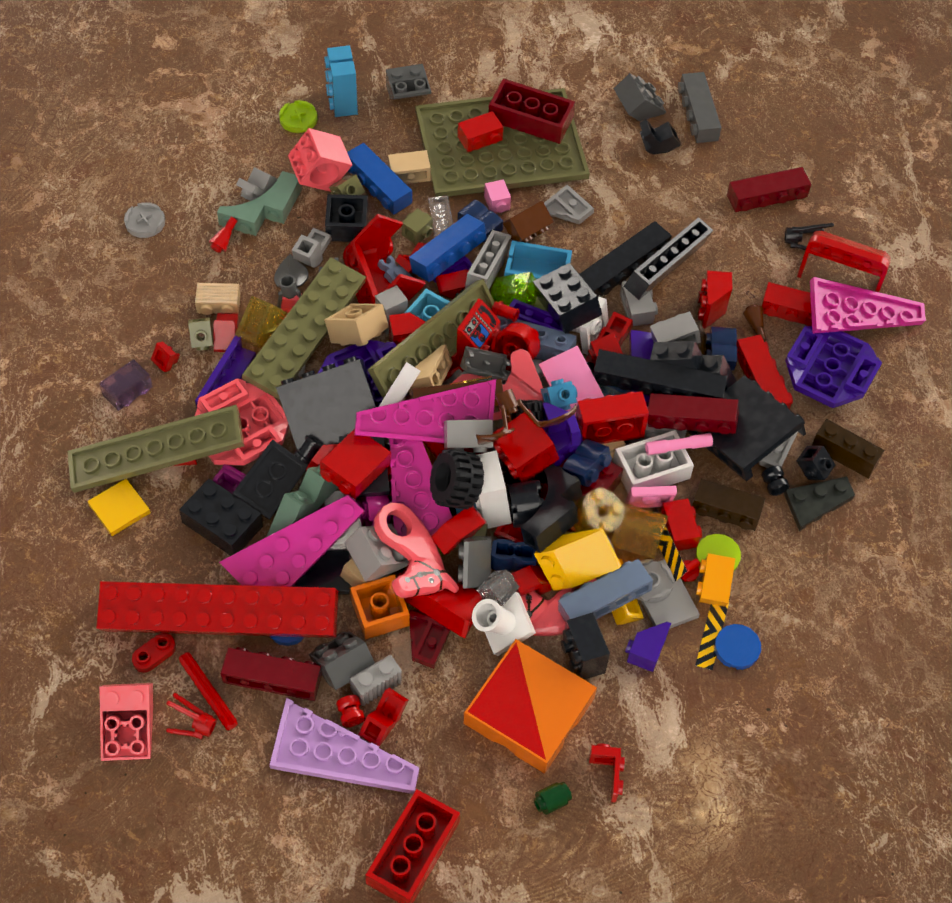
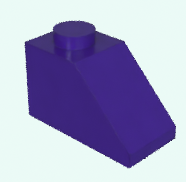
M664 622L637 632L634 641L630 639L625 651V653L629 654L627 662L653 672L671 623Z

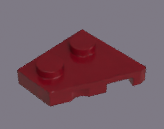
M410 610L412 661L434 669L451 630L431 617Z

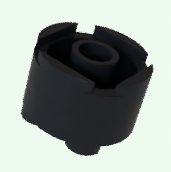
M540 480L507 484L512 525L514 528H520L534 516L544 502V499L540 497Z

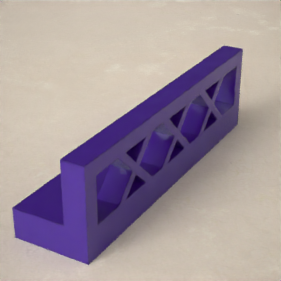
M234 336L196 398V408L200 397L237 378L243 380L242 374L256 357V352L242 348L241 337Z

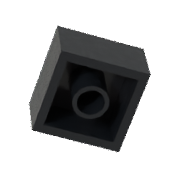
M327 194L325 233L331 235V241L351 242L368 224V195Z
M593 612L566 620L561 646L563 652L569 655L571 672L584 680L605 674L610 652Z

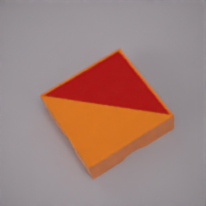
M515 639L464 712L463 724L487 739L505 746L515 756L545 774L562 749L567 735L579 723L594 700L597 687Z

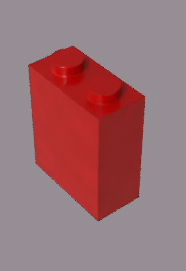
M354 429L320 461V474L324 480L332 482L339 487L343 494L350 495L356 499L390 466L391 452L371 437L354 435Z

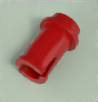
M496 301L493 304L492 312L497 317L501 316L516 322L520 309L505 305L503 301Z

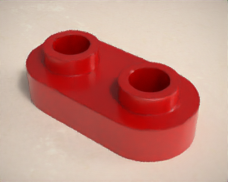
M161 633L142 645L132 655L134 668L139 672L146 673L164 662L176 650L174 638L170 634ZM161 642H167L165 646L159 645ZM148 656L147 659L140 660V657Z

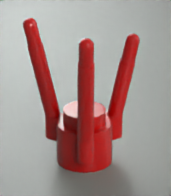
M173 693L175 699L195 713L171 701H167V705L193 718L192 728L195 731L167 728L166 732L192 736L202 740L203 736L210 737L216 726L217 719L205 713L177 693Z

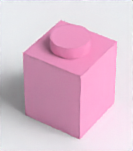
M499 180L485 183L484 198L489 210L494 213L510 210L511 196L505 181Z

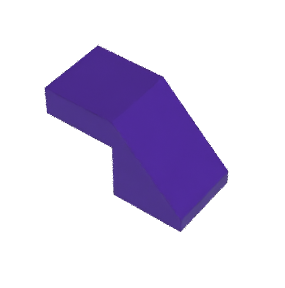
M543 403L544 421L559 417L568 412L550 403ZM575 415L560 424L547 427L549 434L566 430L572 447L581 445V432Z

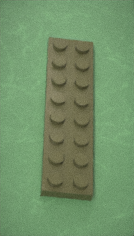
M330 257L244 371L242 379L271 396L280 399L276 387L282 386L281 381L292 377L295 379L327 335L325 319L349 305L365 283L366 276Z
M484 279L477 280L368 369L383 399L406 362L415 367L442 345L447 346L450 357L457 352V329L478 298L483 300L491 310L495 303Z
M232 405L69 450L67 452L70 488L76 493L243 447L244 440L239 408L237 405Z

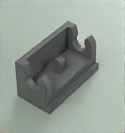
M466 346L460 367L466 373L507 381L506 366H510L511 363L506 354Z

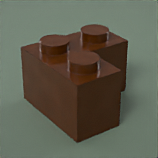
M540 201L503 222V225L508 234L512 235L511 239L513 241L526 243L549 230L548 225L554 221L544 202Z

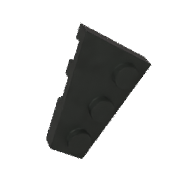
M846 476L786 489L784 496L798 530L801 531L806 525L813 521L816 522L826 513L834 511L851 501L855 493Z

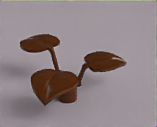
M512 389L503 391L495 395L502 413L504 429L497 434H476L478 445L488 444L513 432L515 429L508 430L507 422L511 421V414L518 412V406L537 427L543 428L568 420L575 414L577 406L575 404L569 412L548 421H538L523 405L521 399L516 400Z

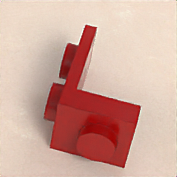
M604 743L592 745L589 763L613 766L611 802H616L618 795L623 793V780H619V774L624 771L625 757H621V748L610 747V745Z

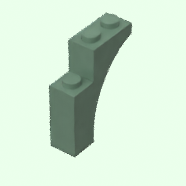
M282 171L275 184L260 197L235 206H220L217 211L218 223L225 227L230 217L238 220L233 228L234 230L254 236L257 235L265 218L284 224L302 190V185L299 184L295 174Z
M320 465L307 469L298 491L284 494L267 537L316 512L324 501L339 489L332 482H327L320 474Z

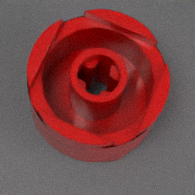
M519 322L507 325L497 334L491 344L492 352L506 354L509 360L511 354L519 349L528 351L532 361L540 351L538 331L527 324ZM511 365L506 366V370L511 371Z

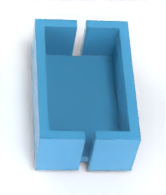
M350 45L327 48V56L324 57L325 68H328L325 71L326 82L329 83L326 84L327 96H331L329 98L330 110H334L335 117L358 115L356 71Z
M512 240L505 268L504 287L536 293L533 281L568 263L571 264L572 250Z

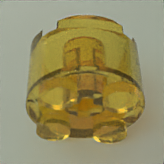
M602 487L590 491L575 502L579 522L574 525L577 532L603 528L605 534L608 535L616 530L623 521L624 503L613 492Z

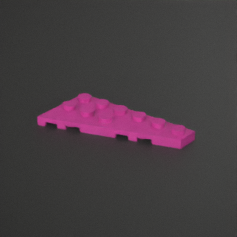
M389 438L392 502L400 503L410 508L432 536L446 521L452 518L449 507L437 505L432 498L430 477L433 466L423 441ZM393 515L394 528L398 536H406L407 528L405 523Z

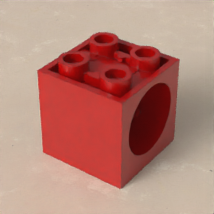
M525 412L507 423L508 430L515 429L513 432L493 442V447L497 450L498 457L506 464L514 480L519 478L521 482L531 479L560 459L554 443L542 427H537ZM504 426L493 432V434L501 432Z

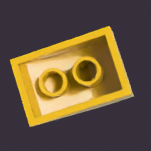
M603 528L564 534L541 553L537 551L534 553L553 591L576 587L621 567Z

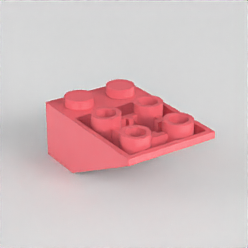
M153 683L100 686L101 761L151 759Z

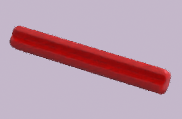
M185 652L179 657L181 665L226 730H232L238 725L236 718L189 652Z

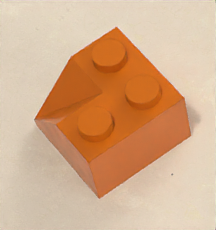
M395 574L350 588L351 602L365 640L410 626L409 611L404 598L396 595L392 587V581L396 579Z

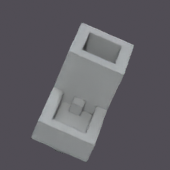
M254 167L248 181L239 178L236 185L242 188L241 197L252 201L267 192L275 184L277 178Z
M315 228L311 230L308 237L301 234L292 249L293 258L313 268L317 267L322 262V254L332 240L331 235Z

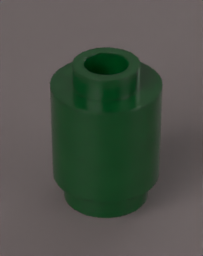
M555 782L535 793L534 804L539 812L547 815L566 806L568 801L572 800V794L565 782Z

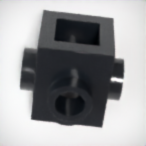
M806 446L796 460L808 480H825L835 467L834 461L824 446Z

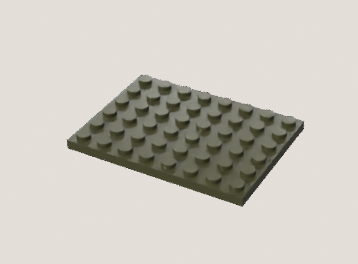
M565 88L543 90L568 99ZM493 97L415 106L424 150H427L430 162L431 181L435 198L484 192L485 183L504 180L507 189L589 179L590 172L574 118L560 144L503 126L502 141L467 153L457 137L458 123L488 113L489 103Z

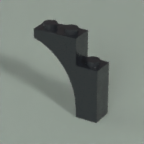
M695 341L654 342L650 360L727 376L725 390L737 382L724 355H702Z
M554 464L543 470L548 491L542 506L533 517L520 527L524 543L539 553L579 522L578 509L575 502L583 496L581 482L575 475H570L560 466H555Z

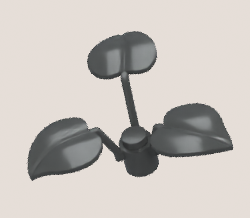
M291 254L282 261L274 275V282L281 289L278 292L279 298L276 310L274 311V308L269 305L255 307L249 313L244 324V328L249 332L255 334L274 332L282 322V318L277 315L280 312L282 298L291 299L296 295L299 298L302 296L297 287L302 286L308 280V270L303 264L294 259Z

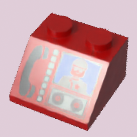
M479 298L457 329V354L462 356L466 346L491 351L493 339L501 332V321L485 302Z

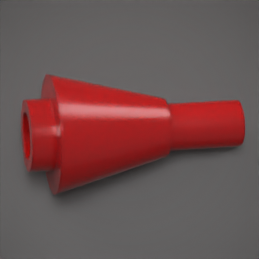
M230 217L225 227L208 241L211 244V249L218 253L227 251L232 234L231 231L238 220Z

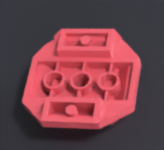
M237 378L199 398L195 416L237 405L241 426L244 428L242 429L244 446L210 455L209 458L214 465L244 466L259 458L272 439L278 444L283 445L289 430L284 410L275 397L256 386Z

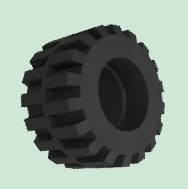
M445 449L442 453H439L434 461L430 477V491L437 505L465 510L474 506L475 502L479 499V495H481L484 484V470L480 457L473 452Z

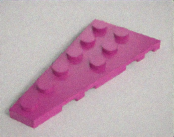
M813 277L810 280L813 334L922 325L926 321L924 303Z
M496 379L356 412L354 435L444 443V421L493 420Z
M346 495L219 563L241 585L293 587L363 515L365 510L350 495Z

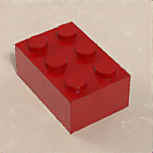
M642 391L614 396L607 395L594 399L586 398L577 402L576 420L583 436V441L589 439L604 444L644 438L649 411Z

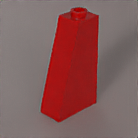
M406 566L403 573L399 572L397 577L403 575L406 572L408 566ZM457 583L459 590L456 593L445 588L432 594L404 598V601L457 635L466 638L473 625V609L478 602L483 600L484 593L472 588H463L461 584Z

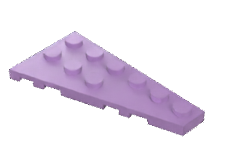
M286 698L270 761V769L414 794L419 767L394 754L391 755L381 750L379 746L372 742L368 743L362 740L360 736L328 719L325 720L313 714V711L294 704V701Z

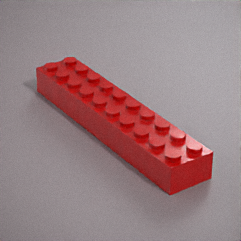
M100 581L96 629L103 632L336 638L339 591L336 588Z

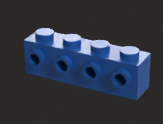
M365 143L347 152L352 163L348 172L353 175L356 174L361 185H364L370 194L381 202L385 209H388L394 215L412 204V189Z
M469 214L463 216L409 256L412 273L428 282L432 281L487 239L484 222Z

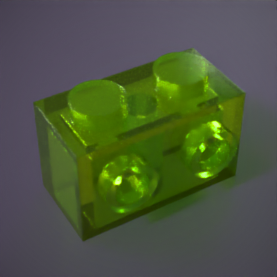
M531 272L496 277L491 290V296L494 302L503 301L508 306H510L513 299L529 305L535 304L537 294L533 281L536 278Z

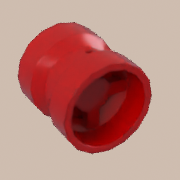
M348 695L336 702L337 709L342 714L340 719L343 727H354L365 721L364 712L360 710L361 702L358 695Z

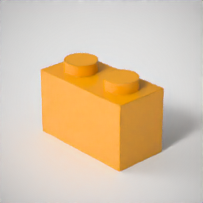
M708 553L705 560L701 559L699 573H703L702 582L698 581L696 595H700L699 602L723 607L727 606L735 558Z

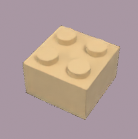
M351 303L325 319L331 343H338L341 346L356 344V346L366 345L368 340L380 336L381 332L389 328L383 304Z

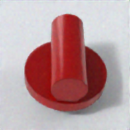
M695 558L692 561H683L687 572L680 577L681 580L685 582L696 580L699 575V560Z

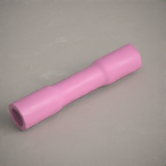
M711 433L687 438L651 441L645 443V451L647 455H655L674 450L709 447L713 445V438Z

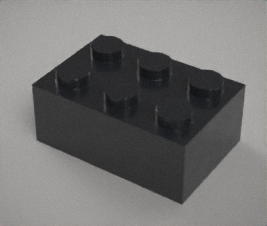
M570 263L533 281L538 300L565 334L602 315L597 295Z
M208 479L179 509L183 524L230 556L241 551L263 527L260 512L211 479Z

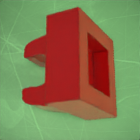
M162 341L156 343L151 361L163 372L171 371L172 365L178 362L180 354L175 353L171 346H167Z

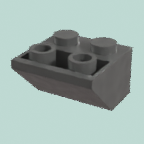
M423 64L386 69V87L390 99L395 100L431 94V88Z
M629 73L613 88L628 115L638 121L666 113L663 107V100L655 93L656 88L650 82L646 83L640 76L636 77Z
M472 536L463 539V542L459 543L458 551L459 559H463V564H458V582H462L463 588L490 585L491 536Z
M350 631L337 634L334 640L327 644L318 645L309 654L311 660L321 666L322 676L325 681L335 690L349 683L350 678L375 664L366 642Z

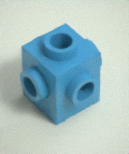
M563 379L552 381L550 387L540 389L544 403H550L564 410L571 409L570 404L577 403V389L572 385V381L564 382Z

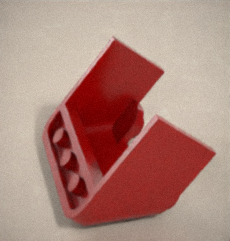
M377 214L346 246L343 252L345 265L366 276L365 283L356 294L359 304H375V295L396 285L409 301L426 285L423 280L399 274L389 283L384 277L385 271H382L377 266L381 259L386 263V259L393 252L391 237L403 225L401 221Z
M815 231L807 244L797 277L801 278L810 254L879 276L880 278L875 292H879L887 274L891 257L883 250H878L825 231Z

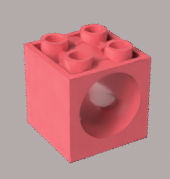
M311 128L307 129L288 154L300 185L331 192L329 187L341 180L352 166L340 136Z

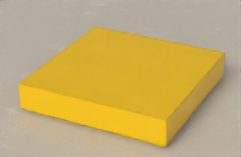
M127 479L122 480L87 501L111 536L116 535L151 513L148 506Z

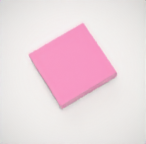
M676 486L631 487L625 500L626 508L662 507L663 502L674 500L677 488Z

